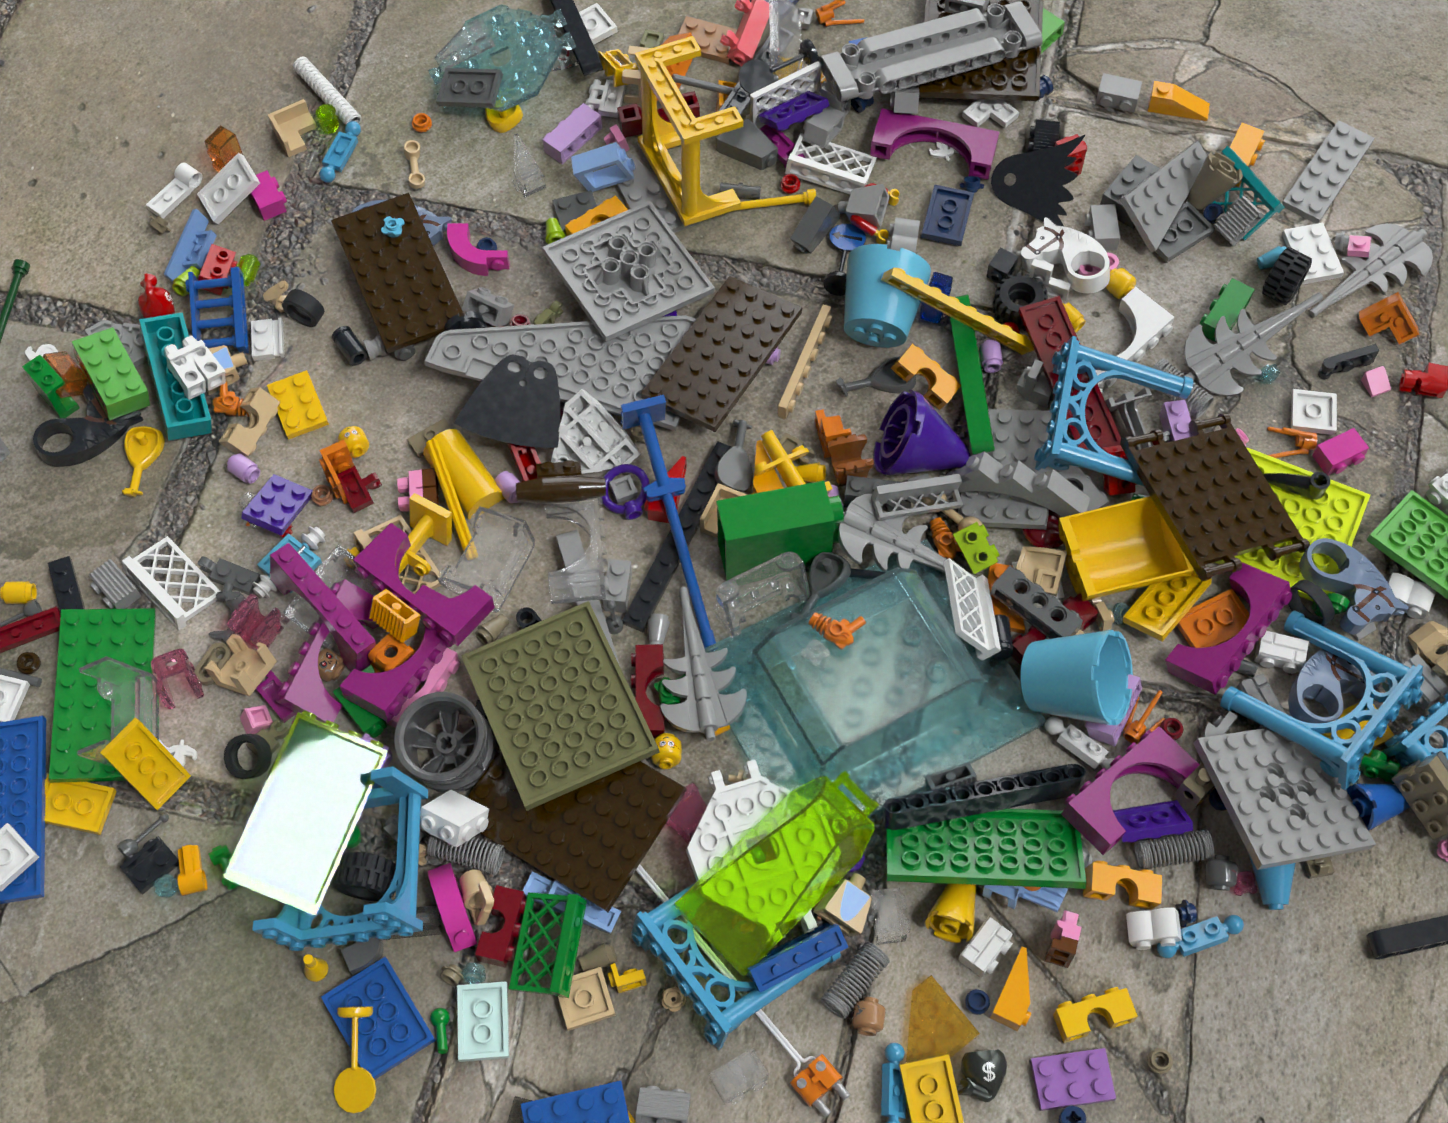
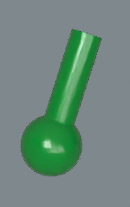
M436 1008L430 1015V1022L436 1027L439 1054L448 1052L446 1025L449 1023L450 1015L444 1008Z

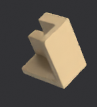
M304 99L268 114L272 129L288 157L307 150L300 135L316 129L317 126L309 113Z
M718 483L700 518V531L717 538L716 501L747 494Z

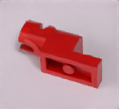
M1429 362L1423 372L1404 369L1399 382V391L1410 393L1414 389L1416 395L1443 398L1448 390V366Z

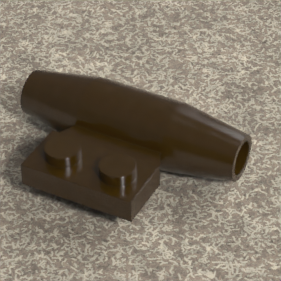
M568 460L558 463L544 462L536 464V479L516 483L517 501L541 504L580 502L606 496L605 478L583 476L580 461Z

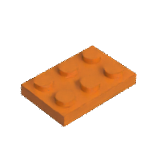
M1230 589L1190 608L1176 626L1190 647H1212L1236 636L1247 623L1250 614L1234 590Z

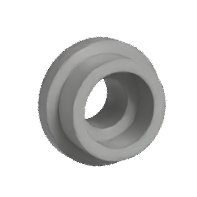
M1346 231L1336 233L1335 249L1343 252L1344 248H1348L1349 235H1346Z

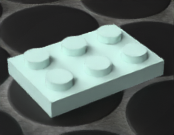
M493 982L457 985L459 1062L510 1058L508 983Z

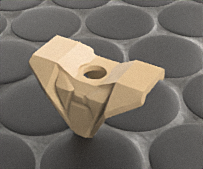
M1429 621L1409 635L1408 639L1415 653L1433 667L1431 670L1448 676V650L1444 654H1436L1438 648L1448 646V628L1434 621Z

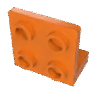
M343 439L319 450L322 456L319 462L327 481L331 484L336 499L341 498L343 503L347 504L348 501L337 474L353 467L354 463Z

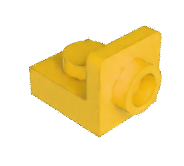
M610 964L612 972L608 973L611 987H617L618 994L647 985L643 969H629L619 976L616 964Z

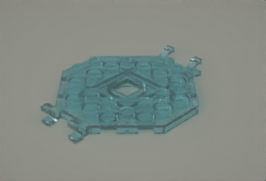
M501 4L466 20L463 25L464 30L460 37H457L454 41L448 59H445L441 66L428 71L437 85L442 82L445 68L501 69L503 77L495 107L489 109L503 112L537 96L562 49H574L576 44L570 32L557 38L553 26L562 27L567 25L560 9L549 16L543 14L538 16L532 14L531 11L519 8L514 10ZM509 49L512 59L503 66H494L491 57Z

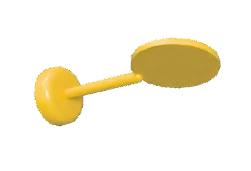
M372 1006L337 1008L339 1017L352 1018L351 1067L346 1068L337 1077L334 1095L339 1107L350 1113L365 1111L375 1099L376 1085L374 1078L366 1069L358 1067V1018L370 1017L373 1013Z

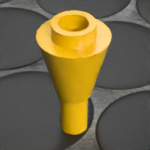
M310 954L305 955L303 958L305 977L313 982L324 979L328 973L327 962Z

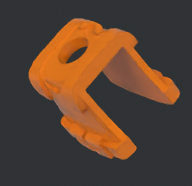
M389 633L369 652L368 658L372 661L370 665L374 668L375 673H381L402 665L416 651L404 642L401 643L400 640H396ZM392 647L397 652V655L392 658L386 657V650Z

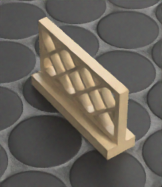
M399 515L363 532L360 529L353 532L354 545L361 552L372 542L370 537L380 534L390 523L394 525L400 524L403 528L402 531L407 535L412 530L403 517ZM423 547L419 549L416 555L430 564L431 571L429 574L434 575L437 580L429 583L423 581L424 576H420L419 580L408 578L409 570H413V567L409 564L405 567L404 577L399 576L403 585L405 583L417 585L416 590L412 592L414 594L422 585L435 589L445 584V579Z

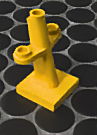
M773 430L762 434L763 440L761 442L773 462L767 464L764 461L754 466L755 475L759 476L777 468L787 487L806 484L792 461L809 453V450L801 445L793 449L791 454L787 455ZM827 481L825 485L827 493H829L833 488L830 482Z
M414 493L409 498L410 527L413 528L408 535L411 547L406 551L401 560L399 575L409 564L417 575L424 576L429 574L431 566L426 560L416 555V553L430 537L446 546L452 541V512Z

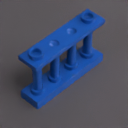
M231 267V275H228V278L197 281L193 272H188L189 280H186L185 283L186 290L190 293L192 336L199 341L201 340V329L232 326L233 328L235 327V335L228 338L202 340L205 343V347L234 346L240 353H249L244 275L239 267ZM224 286L232 288V295H229L227 298L199 300L198 289ZM231 306L234 311V315H231V317L200 320L199 309Z

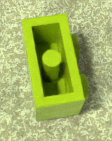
M975 522L953 534L973 574L998 562L997 557L1000 554L994 544L989 545L986 539L989 534L984 524L979 526L978 522Z

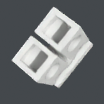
M191 335L182 341L184 348L178 350L173 344L164 348L167 367L180 383L188 400L205 393L206 388L210 391L226 383L225 370L209 349L205 347V343L202 340L197 341Z

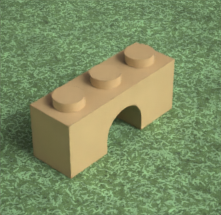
M260 387L251 388L240 405L250 416L249 425L245 428L239 423L229 424L219 443L235 454L251 455L257 447L256 442L259 437L263 436L267 431L266 425L269 420L277 414V407L280 401Z

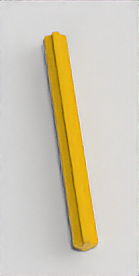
M437 439L428 440L426 446L449 511L452 512V520L467 561L475 560L478 558V554Z

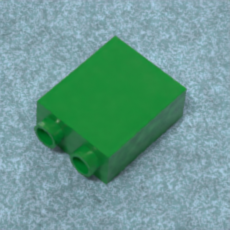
M819 481L716 501L717 543L726 581L804 567L807 563L811 564L819 553H832V545L839 543V523L844 522L843 507L839 495L828 497L825 481Z

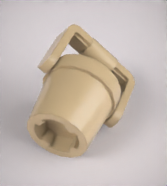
M469 870L461 875L459 879L463 895L462 900L465 907L469 909L474 924L476 926L485 925L494 905V892L480 870Z

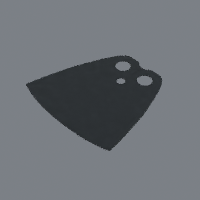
M514 354L506 356L477 386L454 423L470 432L501 442L528 447L557 448L560 427V394L555 368L551 363L541 360L530 362L523 356ZM517 361L521 364V370L512 373L508 370V364ZM539 367L545 368L548 374L545 378L538 379L534 376L535 369ZM525 379L527 385L521 386L519 382Z

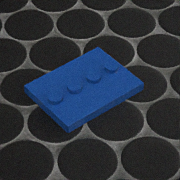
M386 956L321 996L350 1049L352 1046V1018L339 1017L337 1008L373 1007V1013L370 1017L358 1018V1063L361 1068L371 1073L374 1080L436 1041Z

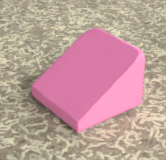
M1384 366L1365 372L1361 379L1371 397L1391 390Z
M266 705L245 708L240 716L246 734H256L262 729L269 728L273 723Z

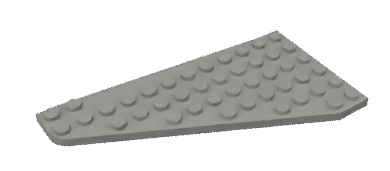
M686 315L660 317L605 342L591 321L448 330L436 337L424 362L425 366L478 381H482L508 355L523 356L530 362L538 360L549 362L553 365L557 374L560 401L567 402L583 389L594 397L608 413L621 416L622 404L643 400L641 392L696 319ZM517 361L510 362L508 370L512 373L519 372L521 364ZM542 367L534 371V376L538 379H543L548 374L547 370ZM525 379L521 380L519 384L526 386L527 381ZM666 410L665 420L653 422V424L676 431L681 416Z

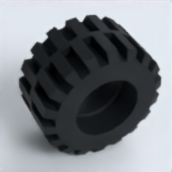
M1291 247L1286 248L1271 269L1263 285L1262 294L1283 305L1290 303L1312 265V258Z
M1016 273V276L1011 274L1007 279L1003 278L1000 284L997 285L992 310L995 313V319H1000L999 323L1001 325L1012 322L1019 329L1026 331L1018 312L1019 308L1024 306L1017 305L1011 300L1021 299L1029 305L1047 300V289L1043 288L1044 284L1042 282H1037L1038 278H1031L1029 274L1021 276V273Z
M346 852L339 855L332 885L339 892L350 897L368 901H379L393 880L396 864L376 854Z

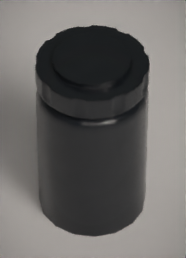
M341 326L333 332L332 340L350 365L356 366L366 360L368 352L349 326Z
M995 615L1001 651L991 657L1003 660L1013 655L1010 619L1005 615Z

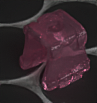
M250 594L246 600H243L238 605L239 609H235L231 614L232 618L227 622V626L231 631L236 632L243 641L258 649L256 645L258 642L266 644L269 649L270 644L274 642L276 636L280 635L284 629L279 619L281 612L275 607L266 617L263 616L259 610L258 597Z
M184 649L167 652L155 657L151 661L152 670L158 679L155 683L158 695L164 706H167L168 709L176 708L167 678L179 673H185L186 679L198 699L204 697L202 684L194 673L195 668L188 660L189 657ZM170 662H178L173 666H167V664Z
M694 783L686 786L687 792L666 823L687 844L690 843L707 808Z

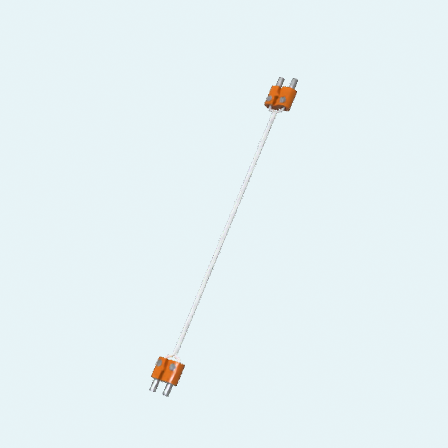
M639 864L636 869L638 874L663 903L669 900ZM680 915L676 918L679 921L687 923V920L684 918L683 915ZM693 928L694 938L699 947L724 976L736 980ZM737 991L741 997L748 994L744 991ZM760 1009L755 1014L797 1063V1067L793 1072L795 1078L790 1082L791 1086L809 1107L815 1105L826 1118L831 1111L821 1100L825 1096L824 1094L834 1088L844 1101L851 1095L840 1083L843 1077L823 1054L817 1058L809 1056L803 1059L762 1009ZM813 1060L805 1070L797 1074L801 1067V1062Z

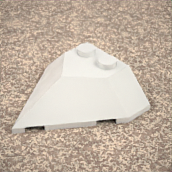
M581 389L565 403L558 431V447L553 450L552 463L568 460L580 461L581 472L585 474L609 470L621 464H630L641 454L625 430L585 390Z

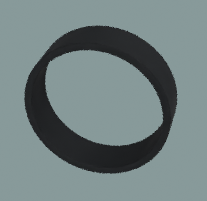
M1300 580L1291 587L1292 598L1288 603L1291 611L1295 610L1302 613L1305 618L1321 626H1325L1333 620L1335 615L1334 607L1329 597L1320 587L1308 580ZM1298 590L1306 593L1315 601L1321 610L1323 619L1313 615L1303 605L1298 595Z

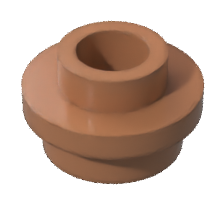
M322 484L313 489L311 497L316 505L326 506L332 502L334 493L329 486Z

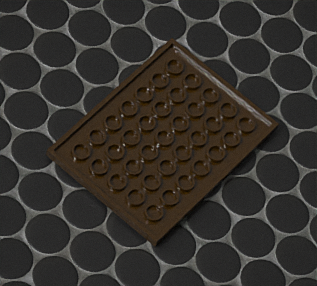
M926 0L924 22L953 15V13L945 12V0ZM989 0L988 6L994 3L1003 6L1021 1L1042 34L1043 0ZM1041 46L1020 51L1018 56L1014 58L1004 57L1000 62L920 84L919 97L1039 102Z
M500 749L467 798L489 808L488 826L479 834L496 844L503 845L505 850L608 913L687 792V788L639 761L526 811Z

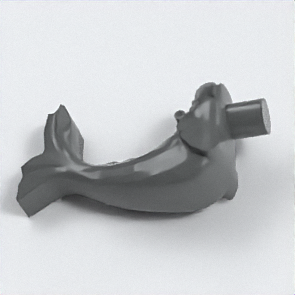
M224 583L223 591L216 594L217 600L226 603L231 610L230 627L224 631L209 633L214 640H223L225 644L229 637L235 634L242 625L248 610L247 599L239 591L232 592L233 584Z

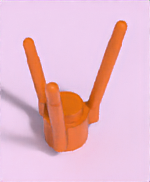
M835 0L821 6V8L815 9L819 24L825 23L826 27L830 25L864 23V19L831 20L834 18L833 10L846 3L844 0Z
M1275 427L1267 428L1268 431L1295 436V445L1300 447L1297 450L1275 453L1268 456L1281 458L1297 454H1309V450H1315L1317 446V433L1303 432L1285 427L1282 429Z
M1161 690L1152 699L1140 720H1134L1132 723L1139 701L1138 697L1123 729V737L1130 743L1135 742L1139 744L1141 742L1140 738L1146 733L1144 722L1162 695ZM1165 718L1160 719L1149 730L1153 732L1156 728L1160 727Z

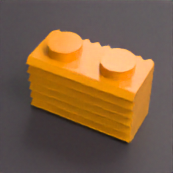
M387 589L373 597L369 619H373L379 627L386 629V632L393 635L396 640H400L401 643L417 633L421 617L419 613Z

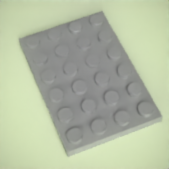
M988 409L995 451L987 452V454L1003 466L1019 460L1037 475L1053 469L1047 466L1045 469L1036 470V461L1034 460L1036 450L1041 448L1048 438L1046 427L1049 420H1051L1052 413L1050 411ZM969 442V453L973 456L971 443ZM961 492L963 505L959 508L958 514L963 518L968 516L976 517L985 527L1045 530L1047 528L1049 509L1042 505L1016 496L996 492Z

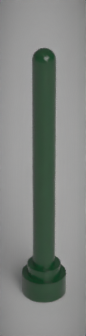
M15 259L11 268L14 276L0 315V343L21 280L28 274L30 264L21 259Z

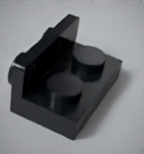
M157 836L155 839L148 840L139 852L127 857L120 866V869L143 895L179 866V859L164 841Z

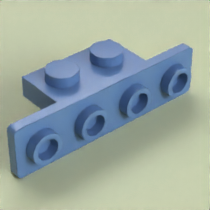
M197 209L192 210L164 272V276L172 283L176 277L190 266H194L197 269L203 267L211 244L214 243L217 236L212 230L205 231L209 220Z

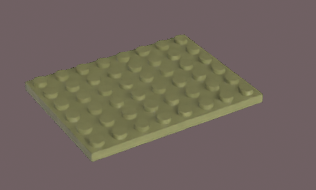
M589 601L461 655L526 811L659 753V748Z

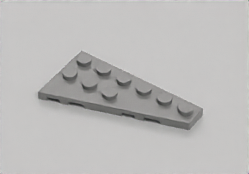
M1199 141L1192 143L1119 199L1150 252L1157 250L1190 192L1207 157Z
M626 151L627 156L632 158L635 164V170H633L634 179L616 184L628 209L650 201L674 233L702 223L700 221L684 226L658 178L629 151Z

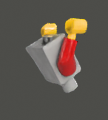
M870 183L864 187L853 189L849 201L839 202L838 210L841 214H847L851 224L871 236L875 235L876 242L885 245L886 240L884 238L888 239L889 232L885 229L879 231L877 228L882 226L887 204L897 205L900 193L897 189H892L889 192L884 184Z

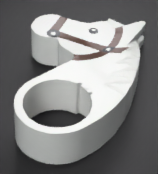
M1046 217L1044 218V226L1036 229V238L1021 250L1022 267L1024 270L1030 272L1034 259L1043 260L1053 265L1061 263L1064 267L1068 283L1077 292L1095 293L1104 289L1110 281V263L1103 246L1092 237L1080 231L1056 226ZM1090 264V266L1102 269L1099 273L1091 276H1082L1075 273L1080 265Z

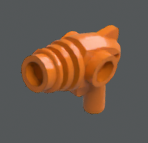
M227 381L225 384L220 385V396L215 397L212 401L214 412L225 413L229 416H236L237 413L238 416H246L247 414V417H249L248 412L240 407L244 399L236 397L235 392L228 391Z
M938 517L929 522L932 538L939 555L947 559H953L957 552H962L952 532H950L942 518Z
M815 612L808 624L812 626V629L816 628V631L821 636L823 635V638L834 643L842 650L854 642L852 633L865 625L866 621L862 616H859L851 623L846 619H842L841 622L835 619L832 621L831 617L827 618V616Z

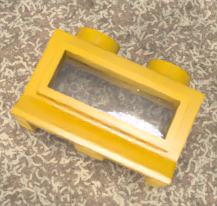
M619 49L606 51V53L598 51L605 75L609 77L614 74L613 86L628 85L622 82L623 70H638L637 64L632 63L629 60V56L623 54Z

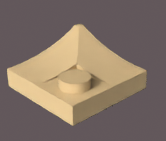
M1023 546L1016 569L1022 571L1031 582L1039 584L1047 594L1057 597L1067 552Z

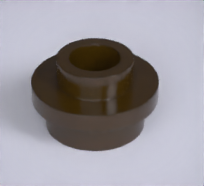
M24 652L17 659V668L23 674L36 672L41 664L39 656L33 652ZM28 662H32L31 665L26 667Z

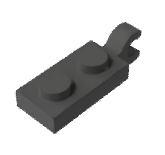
M201 556L197 563L201 566L200 570L211 573L209 576L211 581L221 585L231 583L234 590L249 596L253 593L254 586L252 583L260 581L259 573L221 558L216 564L209 558Z

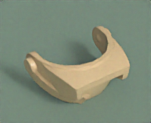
M281 281L263 294L264 300L271 302L280 312H285L282 303L287 295L282 296V294L288 289V283Z

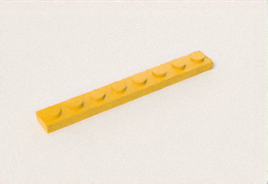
M892 268L884 272L882 281L1022 355L1034 351L1028 336L1014 332L1011 327L994 321L993 317L983 315L977 312L976 308L960 303L957 298L941 293L940 289L924 284L923 280L909 276L903 269Z

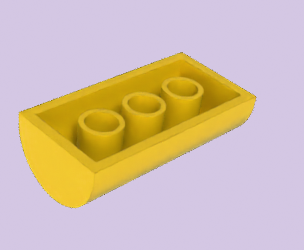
M448 429L432 438L438 441L461 509L469 520L505 499L494 478L459 430ZM425 446L423 455L430 466L434 468L427 446Z

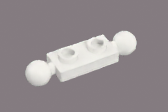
M1056 716L1049 717L1046 720V731L1052 735H1060L1057 742L1094 769L1099 764L1102 766V769L1106 768L1108 770L1111 767L1110 763L1114 758H1106L1109 751L1085 735L1081 730L1072 724L1065 728L1063 721Z

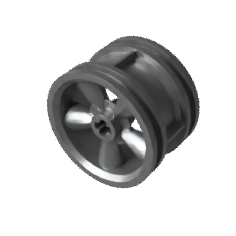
M435 692L415 700L403 712L395 730V749L400 762L423 784L441 793H446L449 790L460 793L473 788L497 753L496 737L489 722L471 702L455 693ZM459 714L472 718L475 723L464 734L456 730ZM440 718L444 731L436 737L425 729L434 720ZM448 743L452 744V747L450 749L448 747L446 748V745ZM474 745L470 756H465L467 746ZM417 748H433L435 757L421 767L417 757ZM445 763L455 764V769L442 773Z

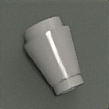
M651 614L650 619H648L649 644L664 643L670 625L667 615Z

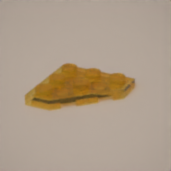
M932 975L912 990L906 1063L949 1054L951 1059L980 1035L978 1030Z

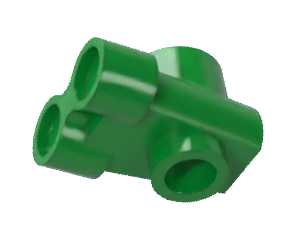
M1371 750L1368 755L1363 756L1360 770L1369 778L1375 779L1379 777L1386 782L1395 784L1392 778L1399 772L1401 764L1387 761V756L1381 751Z

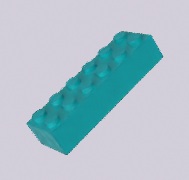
M183 312L139 319L140 334L168 441L212 433L211 417L205 394L203 393L188 400L180 383L167 367L164 348L171 344L175 345L178 350L184 348L182 341L189 337Z

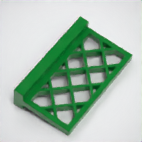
M528 892L509 990L569 998L587 900L577 894H568L566 896ZM535 899L542 900L546 905L537 914L533 911ZM559 902H566L565 911L557 916L552 908ZM550 911L554 920L544 927L539 919ZM536 922L541 931L530 938L528 935L529 927ZM558 924L561 928L560 935L552 940L548 931ZM545 935L550 944L539 951L534 943ZM531 946L536 955L526 963L523 958L524 951ZM553 948L556 952V958L548 965L543 956ZM540 959L545 968L535 976L529 967ZM527 971L531 980L524 986L518 985L519 976ZM549 973L552 978L550 988H542L538 980Z

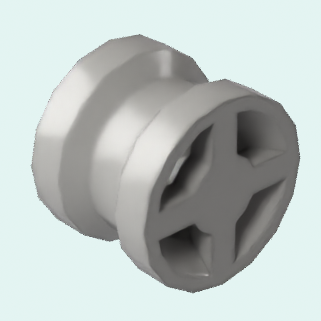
M380 335L375 336L373 340H363L370 361L374 360L376 356L387 355Z

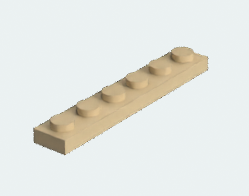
M823 304L778 405V417L786 419L788 413L794 411L796 395L800 396L804 383H802L803 379L808 378L811 371L810 363L811 361L815 362L819 351L817 347L824 342L826 336L824 331L826 327L830 328L833 316L830 315V306Z

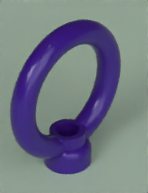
M621 464L609 470L603 477L606 482V496L600 497L602 503L608 510L614 513L625 514L628 520L640 517L643 514L641 506L645 503L647 493L644 494L643 488L650 484L647 474L640 467L632 464ZM622 473L636 475L641 482V492L638 498L628 501L624 505H617L612 502L608 495L609 482Z

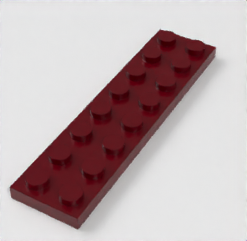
M1060 296L1020 307L1018 311L1039 361L1043 362L1042 369L1052 392L1059 377V374L1053 373V355L1061 349L1064 342L1067 343L1072 336L1077 337ZM1087 372L1077 374L1080 382H1090ZM1096 384L1091 389L1085 406V419L1089 433L1101 449L1102 447L1120 445V434L1098 384ZM1072 386L1070 396L1077 395L1080 390ZM1069 408L1067 410L1066 420L1069 418H1073V414ZM1068 425L1072 440H1078L1081 436L1077 428L1073 425ZM1084 442L1077 446L1089 450Z

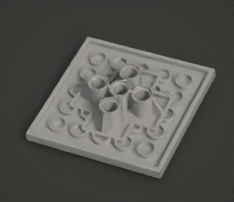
M650 201L542 247V253L605 342L713 294L715 287Z
M1268 728L1202 737L1194 741L1193 744L1257 870L1368 850L1376 845L1364 821L1359 816L1358 810L1353 805L1349 794H1347L1346 790L1341 789L1338 777H1332L1325 773L1320 767L1321 759L1305 747Z

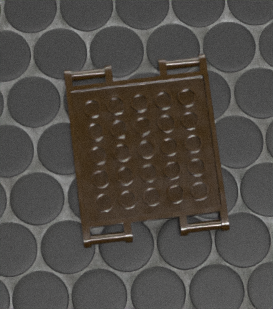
M1222 413L1218 417L1202 421L1198 419L1192 420L1189 423L1192 437L1165 443L1163 440V432L1160 429L1152 430L1148 434L1121 438V448L1200 580L1206 581L1211 579L1212 576L1229 571H1240L1242 569L1241 560L1235 558L1238 555L1263 549L1269 560L1275 561L1279 560L1281 556L1295 552H1306L1310 546L1309 541L1299 533L1232 426L1231 417L1228 413ZM1218 425L1221 427V430L1204 433L1202 430ZM1152 442L1154 445L1139 450L1134 448L1136 445ZM1288 541L1293 543L1280 548L1274 546ZM1220 560H1223L1225 562L1223 564L1212 567L1205 566L1206 564H1210Z

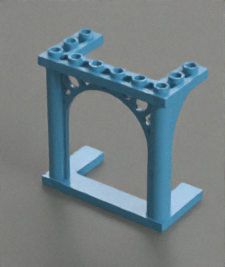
M393 766L371 770L370 779L383 788L309 799L285 784L264 788L263 797L294 814L288 896L280 914L276 918L253 921L252 931L261 934L262 938L276 941L278 945L288 946L291 951H302L304 947L309 946L324 948L326 944L331 943L334 945H346L347 941L353 940L356 942H368L369 938L375 937L377 939H390L391 935L397 934L400 936H412L413 932L423 931V921L416 918L421 800L428 799V789ZM399 803L396 870L388 890L377 903L364 905L362 913L352 916H339L328 912L317 899L313 884L317 816ZM394 893H396V896L394 897V898H396V899H395V900H392V899H391L392 895H393ZM310 905H314V910L311 911ZM322 914L323 919L320 925L312 929V920L317 915ZM329 921H334L333 926L328 925Z

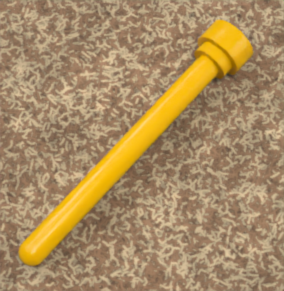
M815 188L807 189V192L799 195L742 201L741 208L737 210L802 202L810 206L816 197Z

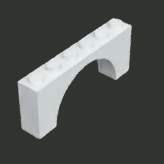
M1137 287L1122 298L1118 311L1127 319L1131 327L1133 342L1117 357L1138 362L1142 359L1148 348L1153 349L1159 342V338L1162 336L1166 337L1173 329L1171 325L1174 316ZM1095 370L1097 375H1099V374L1105 372V371ZM1117 378L1106 379L1097 383L1101 393L1106 386L1111 387Z

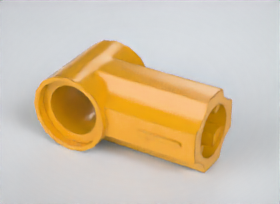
M198 845L182 846V848L178 849L180 867L178 886L181 895L206 891L208 888L207 878L202 869L200 847Z

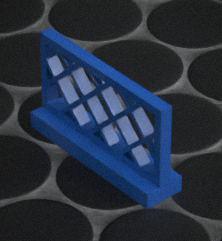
M826 922L814 928V931L802 934L740 967L742 972L755 983L757 990L761 993L848 948V945L837 923L830 925Z

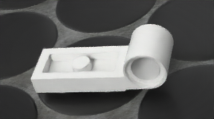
M187 163L179 164L174 173L175 178L146 204L149 211L164 219L199 186L202 181V174Z

